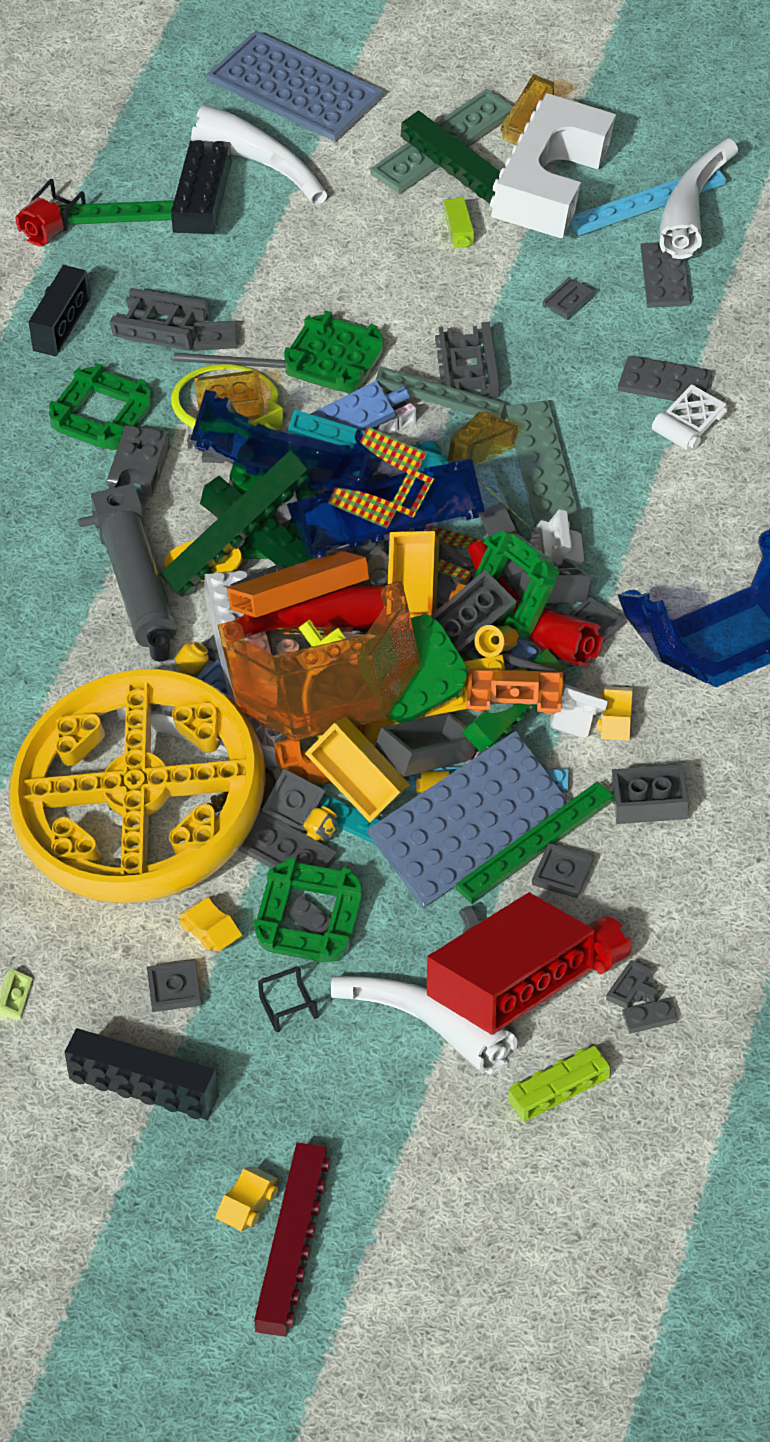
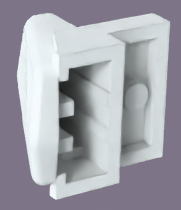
M559 509L549 522L541 520L534 528V531L531 532L529 543L547 555L552 562H556V565L562 564L563 559L566 558L577 566L581 565L584 561L581 534L577 531L569 530L570 522L568 521L567 511Z
M563 683L561 712L550 715V726L557 731L585 738L589 734L593 715L606 710L608 701L602 700L601 695Z

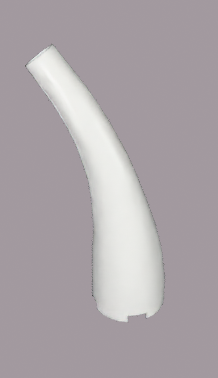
M201 105L196 115L198 117L196 127L193 126L191 141L230 142L232 155L263 163L284 174L302 190L312 205L323 203L326 200L327 193L317 178L288 148L253 124L234 114L212 106Z
M727 138L699 158L686 171L671 193L661 217L659 243L661 250L671 254L672 258L684 259L691 257L693 252L701 247L699 195L711 175L738 153V147L732 139Z
M332 977V998L378 1002L414 1015L441 1035L482 1074L487 1072L491 1075L500 1070L508 1063L505 1058L510 1050L516 1051L517 1038L505 1027L491 1035L428 997L427 988L374 977Z

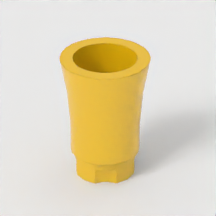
M485 625L475 635V646L481 655L491 658L514 648L517 645L519 635L515 629L509 626Z

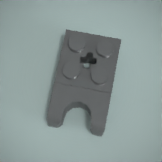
M125 425L108 475L109 489L124 486L128 483H137L141 485L143 490L142 496L152 497L170 449L168 431Z

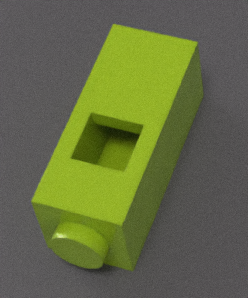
M464 197L443 200L444 217L453 248H464L474 245V230Z

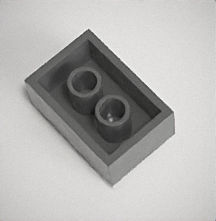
M683 764L612 769L611 788L616 824L687 819L688 796Z

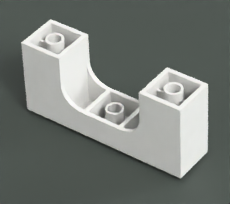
M546 93L543 100H539L536 111H533L530 122H527L524 134H520L518 145H514L512 156H508L505 168L502 167L499 179L495 180L493 191L496 193L495 196L493 195L490 203V208H493L491 217L563 239L575 215L581 182L550 173L544 168L551 161L568 160L599 169L610 147L616 114Z

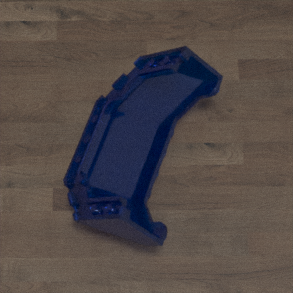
M205 390L190 438L195 449L210 453L244 469L246 473L258 476V473L266 474L291 450L313 473L307 485L315 491H321L322 489L335 490V488H365L382 460L360 442L363 433L359 429L356 430L354 437L357 444L354 445V448H350L349 445H335L273 430L260 423L254 426L248 423L249 418L236 412L229 398L224 397L222 399L216 397L217 392Z
M472 458L424 468L423 474L434 478L415 516L410 517L396 511L387 529L328 504L334 491L287 503L306 555H313L314 559L327 556L326 551L349 544L350 548L362 546V541L371 539V543L385 540L384 535H388L390 532H406L405 530L414 528V531L417 532L428 529L427 524L464 516L466 520L479 518V513L485 512ZM408 473L343 489L367 493L393 502ZM418 478L415 479L401 506L408 509L412 508L425 481Z
M770 529L762 532L759 536L758 545L762 558L749 587L678 618L670 619L664 601L661 599L651 601L649 593L641 594L637 590H627L618 594L625 617L659 662L714 687L721 686L770 664Z

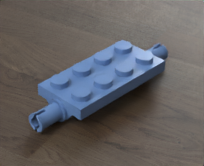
M374 381L311 413V415L366 431L367 427L373 428L395 417L393 406L410 399L404 386L388 395L384 394L378 382ZM305 437L287 444L288 447L295 446L306 450L311 448V450H319L321 453L334 447Z

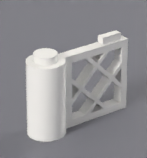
M691 384L666 412H661L657 415L652 424V431L687 451L696 449L701 441L700 436L716 419L720 420L727 413L726 404ZM693 393L700 397V401L688 402L687 398ZM714 405L718 408L715 411L705 412L704 406ZM702 407V413L690 414L689 408ZM686 408L687 415L678 416L674 414L676 410ZM704 418V423L700 427L691 423V420Z

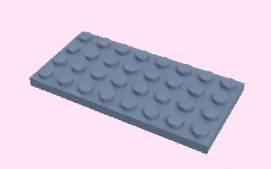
M256 30L207 74L208 81L334 142L383 97V90Z
M515 731L368 828L366 832L420 906L424 908L454 888L457 882L568 803V800Z

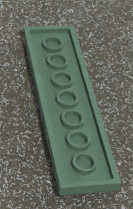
M485 89L436 124L464 145L469 146L514 115L515 107L488 89ZM406 143L371 167L370 172L375 178L400 194L439 167V165L433 163L431 159L420 153L410 143Z
M549 401L506 406V414L535 527L541 520L549 522L560 509L567 511L568 521L570 522L569 530L582 533V525Z

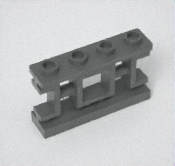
M130 288V297L127 296L126 298L127 306L130 309L128 314L117 313L116 316L111 318L110 325L113 336L190 351L193 347L192 339L196 337L195 329L191 327L194 321L205 322L210 314L207 302L203 300ZM156 314L168 316L165 322L153 320Z
M481 322V329L473 326V334L452 336V328H447V331L444 332L443 327H439V335H435L436 348H440V350H437L438 363H442V366H439L440 379L444 378L441 384L451 387L449 372L452 371L454 387L452 388L459 390L481 389L482 397L486 396V393H490V398H498L499 382L490 322ZM479 338H482L484 353L480 351ZM445 341H448L450 356H447ZM476 358L477 365H456V360ZM483 369H486L488 384H485L484 377H479L483 376Z

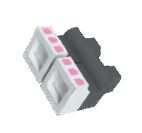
M403 401L393 406L395 417L373 427V429L389 436L397 432L398 429L406 428L416 423V408L411 403L407 404Z

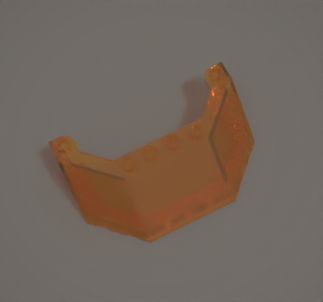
M402 581L388 584L382 589L381 597L384 608L367 634L273 656L246 641L243 629L237 622L230 621L217 624L236 704L242 709L244 714L254 717L258 722L272 730L279 731L292 741L323 735L336 721L344 716L355 727L386 720L392 707L400 699L408 687V683L421 667Z

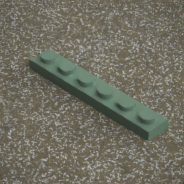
M382 366L379 367L375 380L383 389L396 391L404 386L411 397L495 422L500 421L505 404Z

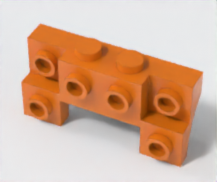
M470 669L466 709L482 712L490 710L491 702L537 704V711L545 714L561 712L563 672Z
M360 718L352 720L351 722L365 736L364 722ZM296 737L274 743L276 764L279 766L280 772L284 768L316 786L330 782L326 775L305 754L308 750L301 752L300 741Z

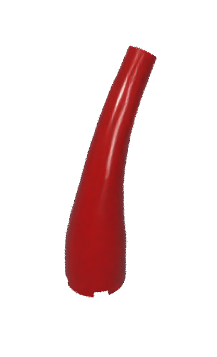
M477 541L467 548L476 571L488 548L483 543L484 541ZM500 575L498 583L517 601L513 611L516 613L522 598L518 596L502 575ZM545 607L528 638L543 650L547 648L553 656L583 668L590 666L588 662L592 657L597 658L603 644V636H600L598 629L601 627L598 624Z
M347 586L259 617L244 614L224 626L223 633L229 642L236 643L260 632L279 628L300 627L308 620L311 621L315 628L354 627L353 631H383L382 627H386L387 607H385L382 597H387V591L384 586Z

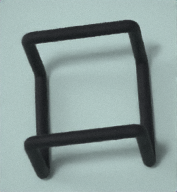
M49 179L31 199V202L39 197L50 185L52 197L68 204L62 211L63 231H67L66 213L74 204H77L76 202L80 198L82 204H86L85 193L81 191L72 201L56 195L54 180Z
M294 967L258 981L259 998L275 1032H280L279 1017L307 1007L314 1019L318 1018L317 1002L314 1000L310 1001L302 985L300 967ZM296 972L297 985L306 1003L278 1012L273 1016L264 997L263 983Z

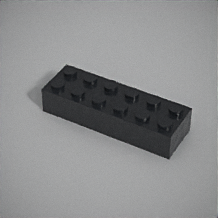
M202 140L189 142L171 210L173 233L214 234L232 164L230 142Z
M76 1028L64 1051L69 1079L77 1084L86 1083L100 1091L109 1090L116 1092L123 1098L132 1097L139 1099L147 1105H159L170 1112L179 1111L193 1119L202 1118L208 1120L219 1097L215 1069Z

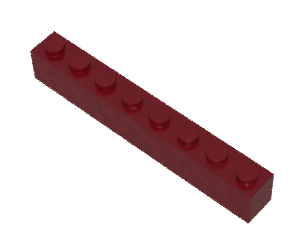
M296 1142L254 1318L255 1332L286 1337L288 1328H293L295 1313L292 1310L294 1305L298 1306L300 1300L298 1284L299 1282H304L306 1268L303 1267L304 1260H309L311 1245H308L309 1238H314L316 1223L313 1220L314 1216H319L321 1201L318 1198L319 1194H324L326 1179H323L324 1172H329L331 1157H327L326 1146Z

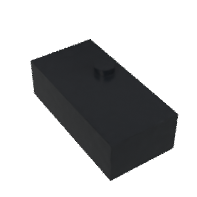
M62 265L51 285L46 288L44 297L28 321L33 351L55 357L59 353L90 301L86 270Z

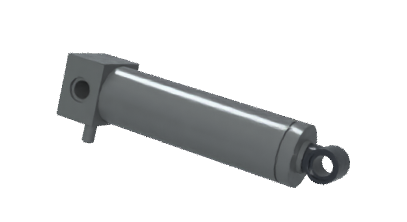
M133 483L90 493L93 508L92 516L78 519L79 527L94 524L101 544L106 545L137 643L143 647H149L150 656L153 660L158 662L166 661L172 656L171 640L176 635L177 626L144 529L141 504L135 485Z

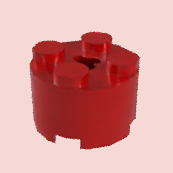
M37 197L21 209L15 217L19 232L23 231L29 237L27 241L36 246H42L49 242L64 229L60 207L56 203H50L40 197Z
M603 916L588 925L595 929L593 970L603 974L630 955L632 949L631 940L629 937L625 938L620 930L622 925L617 920L609 916Z

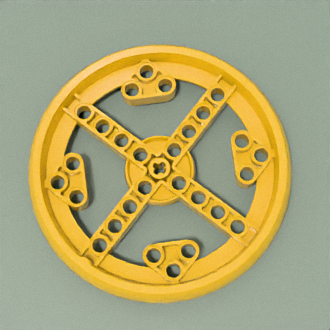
M161 669L129 670L110 674L86 683L65 695L40 717L25 737L15 758L9 782L8 802L14 833L27 857L41 873L52 882L79 896L108 903L129 904L148 902L175 895L195 886L220 869L237 852L251 832L264 796V755L259 737L242 709L230 697L211 684L191 675ZM152 704L176 707L172 711V718L177 731L205 753L217 750L221 738L227 749L230 761L166 766L159 757L151 753ZM126 707L124 754L113 760L105 772L46 778L48 769L57 752L63 764L67 766L77 764L105 737V730L98 716ZM229 792L218 817H216L212 806L201 804L170 832L169 840L176 854L175 856L148 865L149 815L162 808L169 797ZM107 803L114 812L122 816L121 868L96 864L101 858V852L95 839L70 818H58L54 821L51 830L46 820L44 809Z

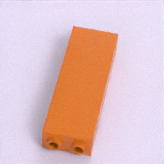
M339 550L228 587L230 610L252 617H259L368 580L369 566L366 557Z

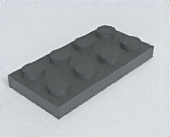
M659 242L641 243L640 250L647 308L689 306L690 299L685 259L672 258L671 254L661 250Z
M628 355L618 384V391L676 401L691 384L707 393L712 371ZM692 393L687 400L688 402L700 401V397Z
M262 810L259 811L251 832L238 849L272 869L276 865L287 861L286 858H296L297 863L329 869L338 858L336 851Z

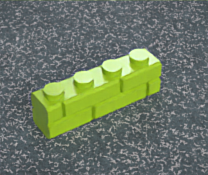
M595 1046L588 1049L581 1048L573 1057L567 1060H558L553 1067L546 1071L539 1070L530 1079L524 1082H515L508 1090V1101L521 1120L526 1122L609 1079V1064Z

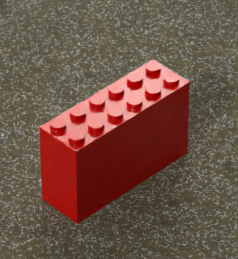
M528 892L427 956V996L493 1035L593 969L595 929Z

